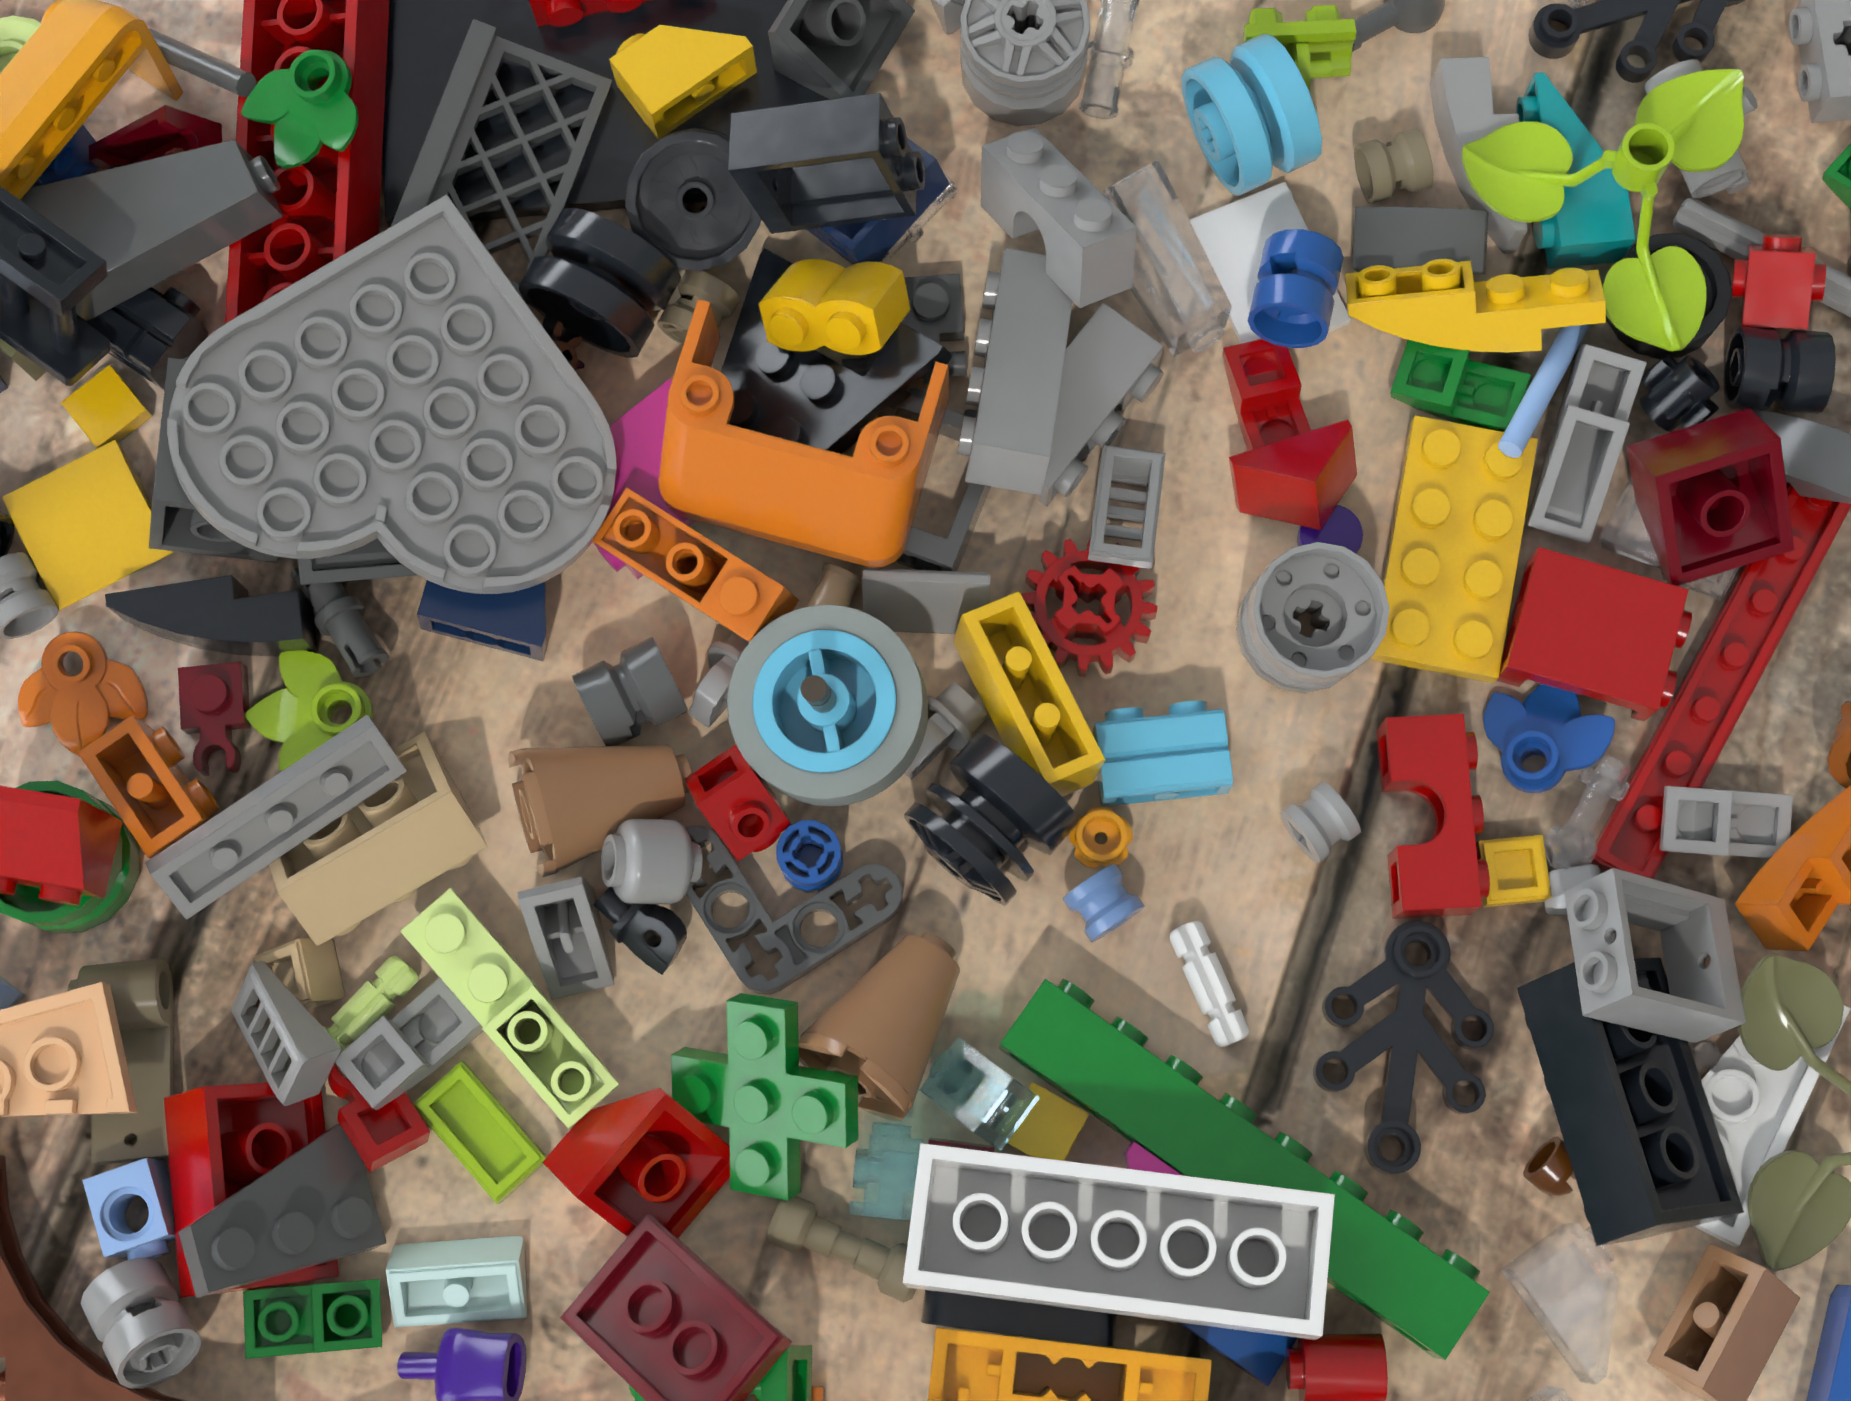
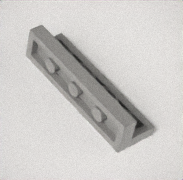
M367 714L145 862L150 875L187 920L406 773L407 770L379 728L376 727Z

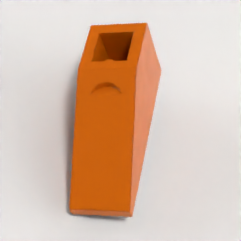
M629 488L625 489L592 541L748 643L769 623L782 615L792 612L799 601L796 596L778 582Z

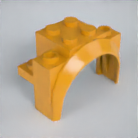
M936 1327L927 1401H1208L1212 1360L1143 1352L1124 1347L1099 1346Z

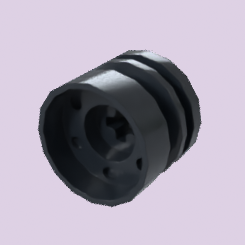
M977 732L949 763L950 770L965 791L959 796L941 785L931 783L926 789V795L942 813V816L940 817L924 805L915 802L906 811L904 818L919 835L927 852L946 871L968 888L984 893L995 902L1006 906L1016 895L1017 890L1000 871V868L1002 867L1018 879L1027 882L1033 876L1034 870L1018 847L1024 842L1042 853L1051 855L1077 826L1079 818L1064 798L1025 761L997 740L984 733Z

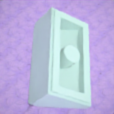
M522 1236L398 1244L392 1248L386 1267V1276L394 1328L527 1317L526 1262L524 1238Z

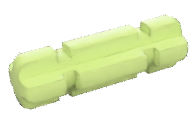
M395 955L389 957L375 972L378 978L373 983L367 980L331 1018L334 1024L330 1028L323 1026L341 1046L340 1053L382 1016H386L396 1005L392 1000L397 995L403 998L417 983L419 978L417 973L400 957Z

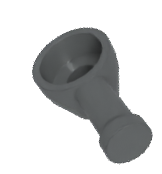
M1384 0L1383 4L1355 19L1357 32L1352 52L1359 49L1363 42L1393 26L1407 33H1422L1430 30L1440 20L1445 8V0Z

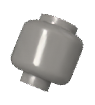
M629 819L619 825L615 834L607 835L604 840L601 854L602 878L604 884L607 887H613L615 894L624 903H677L687 893L690 882H697L701 876L703 865L701 847L698 843H692L687 828L679 821Z

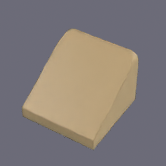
M299 938L254 956L255 962L263 961L306 1009L333 1003L343 999L345 996L335 945L332 939L317 947L311 938Z

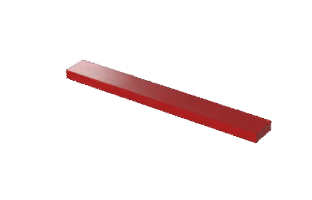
M1788 482L1786 486L1794 550L1742 567L1585 861L1599 866L1603 871L1615 868L1654 879L1668 851L1660 850L1664 786L1703 787L1847 516L1851 504L1800 496Z

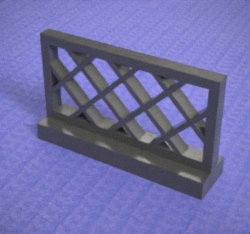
M473 19L391 227L447 194L476 234L469 217L501 205L513 233L484 244V247L491 255L519 243L529 263L526 269L527 272L535 257L548 255L550 249L546 244L547 235L562 209L566 208L612 88L613 80L498 37L496 27ZM504 58L528 67L537 85L506 97L497 79ZM542 73L554 78L546 81ZM571 84L594 92L588 110L564 119L551 93ZM491 90H493L497 101L486 105ZM543 96L555 123L524 135L512 108ZM503 112L516 139L484 151L475 132L478 123ZM581 126L575 142L570 130ZM561 134L571 154L568 163L543 174L530 146ZM471 144L476 155L464 160ZM522 150L534 178L503 190L491 166V162ZM482 166L495 194L463 207L454 189L456 179L459 175ZM561 180L554 197L549 184ZM540 188L550 208L546 219L522 229L509 201ZM540 234L533 251L527 239ZM509 280L516 289V291L519 293V295L522 297L524 302L528 305L529 303L524 299V297L519 291L520 283Z

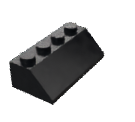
M1660 957L1634 959L1639 987L1670 994L1667 976ZM1575 962L1517 988L1525 1013V1021L1531 1032L1543 1071L1545 1086L1552 1100L1564 1139V1147L1573 1168L1584 1204L1585 1216L1590 1224L1596 1246L1640 1240L1744 1213L1688 1041L1583 1016Z

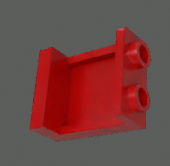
M1538 547L1525 563L1504 643L1500 673L1497 681L1520 687L1528 679L1632 709L1631 718L1644 722L1657 712L1659 707L1666 708L1673 696L1677 672L1669 670L1674 647L1682 648L1690 630L1692 612L1684 610L1689 589Z

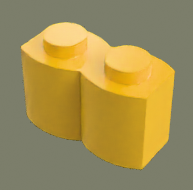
M822 259L797 261L788 267L759 302L767 341L772 345L799 352L811 351L826 346L834 351L849 355H866L880 350L911 310L903 271L881 262H860L845 268L837 263Z

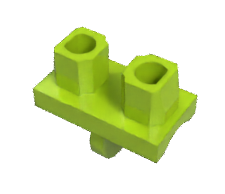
M1335 4L1315 5L1306 11L1305 21L1283 22L1282 13L1275 8H1256L1250 12L1249 24H1244L1242 43L1263 33L1273 35L1285 47L1297 65L1310 92L1311 79L1350 76L1352 47L1357 31L1355 20L1342 19Z

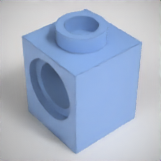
M144 1158L82 1180L104 1257H127L128 1260L139 1257L157 1259L170 1253L167 1242L175 1240L171 1180L166 1160ZM140 1196L148 1205L149 1217L145 1226L140 1231L134 1233L126 1223L125 1213L129 1203Z

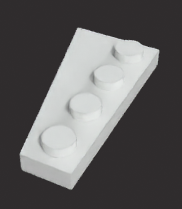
M1843 1005L1842 1023L1836 1036L1825 1046L1813 1048L1815 1054L1824 1062H1826L1851 1009ZM1739 1035L1701 1080L1744 1213L1694 1227L1736 1248L1740 1246L1750 1224L1748 1192L1753 1177L1767 1160L1784 1152L1820 1075L1807 1065L1802 1056L1785 1070H1771L1754 1060L1747 1052Z

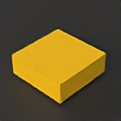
M108 365L60 402L97 449L116 439L120 442L152 417L151 413L111 365Z
M1543 835L1482 840L1476 843L1477 859H1486L1490 877L1489 896L1482 898L1483 908L1544 902L1552 897Z
M1032 1082L1000 1141L1028 1157L1065 1161L1089 1113Z

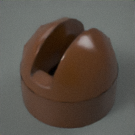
M1553 1137L1540 1146L1529 1159L1523 1172V1176L1530 1183L1549 1196L1560 1197L1571 1193L1573 1189L1566 1181L1569 1177L1576 1179L1568 1153L1564 1147V1141L1559 1137Z

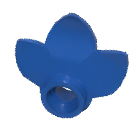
M1545 684L1539 685L1523 703L1507 694L1493 692L1483 717L1487 738L1502 752L1501 767L1505 778L1514 788L1526 793L1548 791L1561 781L1566 771L1580 770L1593 766L1609 748L1615 731V720L1613 717L1605 715L1581 716L1576 693ZM1532 755H1539L1546 759L1544 768L1537 772L1525 770L1522 767L1523 762Z

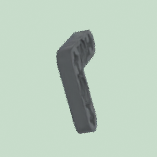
M703 826L686 827L691 841L698 843L701 848L709 844L713 846L714 850L706 857L716 876L719 878L726 869H729L733 875L730 879L714 883L699 898L695 893V889L707 886L703 877L700 876L697 882H690L686 895L738 978L749 990L755 993L773 994L783 990L889 922L899 912L903 903V890L898 876L890 868L881 864H867L855 869L773 922L721 839L712 830ZM871 879L877 886L887 882L891 886V889L885 894L887 906L879 911L872 904H867L854 912V917L862 924L853 930H849L844 912L831 900L840 894H844L847 906L862 897L861 883L863 881ZM726 893H738L744 896L749 904V913L746 920L734 928H725L718 925L713 917L715 901ZM814 912L831 914L838 923L836 938L824 947H814L807 944L801 935V926L804 919ZM759 923L765 925L767 932L754 936L764 952L770 955L778 951L782 955V959L775 964L778 975L770 981H767L762 974L750 977L747 970L752 968L755 962L744 943L735 952L729 947V942L747 937Z

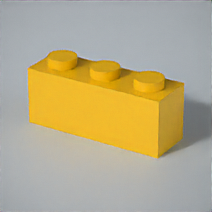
M1020 591L962 614L953 643L1005 747L1039 773L1062 797L1093 784L1105 762V758Z

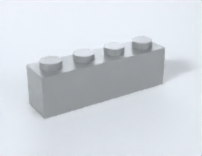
M1005 248L1000 273L988 271L981 308L993 310L992 320L980 318L974 355L985 357L984 368L972 366L965 403L977 406L976 418L963 417L957 454L969 456L965 482L1041 495L1051 456L1073 303L1046 274V255Z

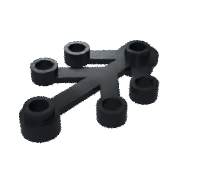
M1602 0L1576 9L1566 4H1550L1540 9L1536 14L1529 29V43L1540 56L1548 59H1558L1568 55L1573 50L1580 34L1645 15L1634 39L1622 48L1616 60V71L1622 79L1631 83L1642 82L1649 77L1657 63L1656 48L1678 4L1691 0ZM1701 0L1692 23L1683 26L1673 42L1672 50L1676 59L1680 62L1693 59L1699 60L1702 63L1714 46L1713 30L1724 8L1737 5L1745 0ZM1548 21H1559L1568 30L1563 32L1555 31L1550 27ZM1688 37L1697 39L1702 44V50L1688 48L1684 39ZM1627 56H1640L1645 61L1646 66L1643 68L1632 66L1628 62Z
M1409 921L1398 926L1386 940L1384 962L1351 986L1335 988L1326 995L1322 1003V1012L1325 1019L1335 1027L1345 1028L1353 1025L1361 1018L1364 1012V1005L1399 983L1396 1011L1341 1051H1331L1319 1057L1313 1067V1077L1317 1085L1325 1091L1338 1092L1347 1088L1352 1083L1358 1070L1390 1048L1381 1122L1368 1132L1364 1142V1152L1369 1164L1377 1171L1390 1175L1403 1173L1411 1169L1418 1161L1421 1153L1419 1136L1408 1125L1418 1054L1443 1086V1101L1452 1112L1457 1114L1474 1112L1483 1105L1486 1097L1482 1081L1472 1074H1467L1423 1015L1427 988L1453 1020L1451 1035L1460 1047L1469 1050L1480 1048L1491 1040L1494 1033V1025L1490 1016L1473 1006L1446 970L1451 955L1447 938L1440 929L1425 921ZM1409 943H1419L1425 948L1427 960L1424 965L1416 966L1406 959L1405 949ZM1343 995L1351 999L1354 1004V1013L1351 1018L1341 1019L1334 1014L1332 1001L1336 996ZM1466 1017L1476 1018L1482 1024L1483 1035L1478 1041H1471L1463 1035L1461 1025ZM1327 1060H1337L1344 1066L1345 1078L1341 1083L1333 1084L1325 1079L1323 1066ZM1460 1081L1470 1084L1474 1089L1475 1098L1469 1106L1460 1105L1453 1097V1088ZM1386 1135L1397 1138L1401 1144V1154L1394 1161L1383 1158L1379 1152V1142Z

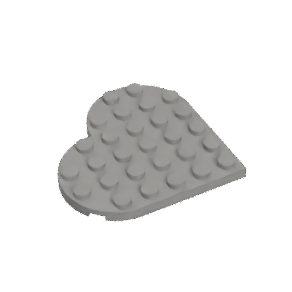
M447 194L215 330L201 342L182 367L176 380V388L170 405L169 417L167 418V437L170 455L182 489L197 511L214 528L228 538L261 553L293 559L330 557L349 552L378 539L392 556L415 574L445 588L476 594L515 592L533 587L560 574L580 558L593 543V539L607 517L614 493L617 470L616 451L613 436L602 409Z

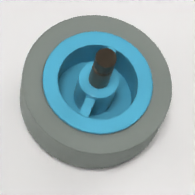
M816 605L797 609L780 616L752 638L740 655L733 670L728 690L727 710L731 732L738 749L747 763L765 781L781 793L800 802L819 806H843L861 802L879 794L905 773L919 752L925 736L928 721V698L919 667L906 645L887 625L857 609L838 605Z

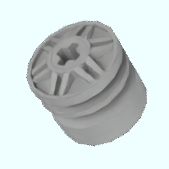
M965 0L960 15V64L962 84L973 104L993 120L1014 126L1042 124L1063 114L1079 96L1086 74L1087 49L1090 35L1089 10L1086 0Z
M1316 542L1293 547L1267 566L1252 584L1240 603L1236 631L1242 655L1258 676L1279 689L1309 693L1332 687L1373 656L1386 635L1390 608L1384 584L1367 560L1344 546ZM1303 612L1312 615L1311 626L1316 628L1308 637L1300 634L1301 623L1295 620Z

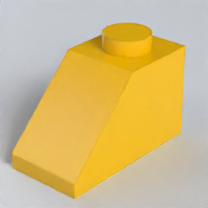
M658 25L647 34L639 33L631 36L620 45L616 55L609 59L617 87L658 140L757 73L753 45L746 36Z

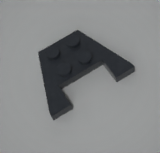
M764 248L759 255L721 369V373L727 377L732 386L735 398L729 424L843 454L858 441L861 433L860 429L887 406L896 409L912 394L908 388L929 370H933L935 362L948 364L953 356L943 345L903 323L899 324L865 376L855 373L816 350L790 351L772 345L767 341L759 302L793 263Z

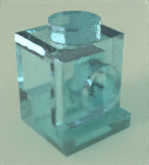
M960 1037L955 1040L949 1050L943 1052L935 1060L929 1077L919 1089L969 1130L1000 1151H1002L1040 1099L1038 1095Z
M873 1122L869 1149L857 1148L855 1155L853 1188L865 1189L864 1202L850 1201L849 1215L911 1221L920 1143L924 1144L923 1139L911 1138L912 1126Z

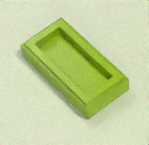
M460 1061L413 1103L420 1116L496 1204L502 1203L544 1165L542 1162L547 1156L463 1061Z

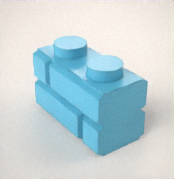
M1185 701L1170 705L1168 707L1169 715L1144 717L1143 709L1138 707L1120 708L1106 712V721L1095 722L1092 732L1105 758V762L1097 775L1101 806L1107 807L1228 794L1233 786V774L1223 709L1207 710V702Z

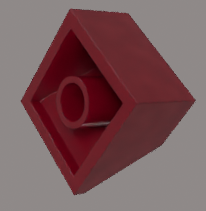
M1750 408L1627 446L1635 502L1668 584L1679 586L1794 550L1781 438Z

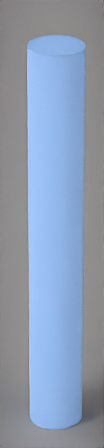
M1591 324L1560 328L1498 443V448L1504 455L1518 458L1523 453Z

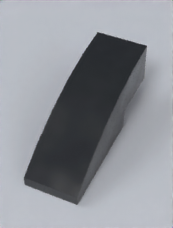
M232 575L105 594L106 607L124 621L158 637L194 648L248 656L279 657L281 652L295 650L318 653L313 608L299 590L249 597L248 590Z

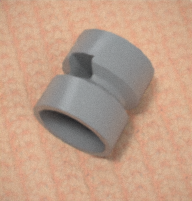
M139 1257L123 1261L105 1270L86 1288L80 1303L97 1339L103 1342L102 1348L119 1383L129 1389L147 1388L174 1377L192 1362L201 1346L199 1333L184 1305L178 1303L177 1292L162 1263L153 1258Z

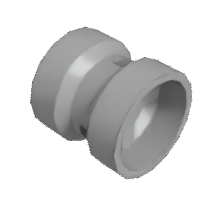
M17 552L0 557V637L4 639L19 638L43 628L57 616L59 611L49 591L40 589L37 583L39 573L29 553Z

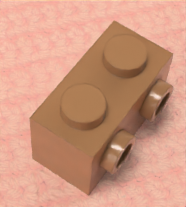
M1709 1243L1647 1362L1682 1390L1704 1401H1747L1800 1297L1767 1268Z

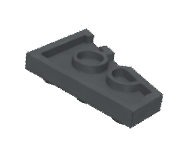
M339 1123L178 1232L196 1298L373 1250L386 1244L364 1163Z

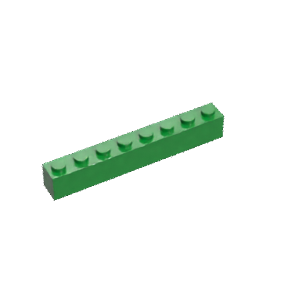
M1047 979L1042 982L1000 1042L999 1049L1129 1142H1136L1182 1176L1335 1194L1327 1282L1433 1358L1447 1359L1490 1293V1291L1475 1282L1480 1273L1475 1266L1451 1250L1445 1249L1441 1257L1419 1242L1424 1232L1417 1225L1393 1210H1389L1387 1215L1383 1217L1363 1203L1368 1192L1360 1185L1336 1170L1330 1178L1326 1177L1308 1164L1313 1154L1302 1144L1283 1132H1279L1276 1138L1273 1139L1254 1126L1253 1122L1258 1115L1241 1101L1227 1093L1222 1096L1220 1101L1198 1086L1203 1076L1187 1063L1173 1055H1170L1166 1062H1163L1143 1048L1149 1039L1133 1025L1117 1016L1109 1024L1089 1010L1095 1002L1094 999L1066 979H1062L1058 986H1055Z

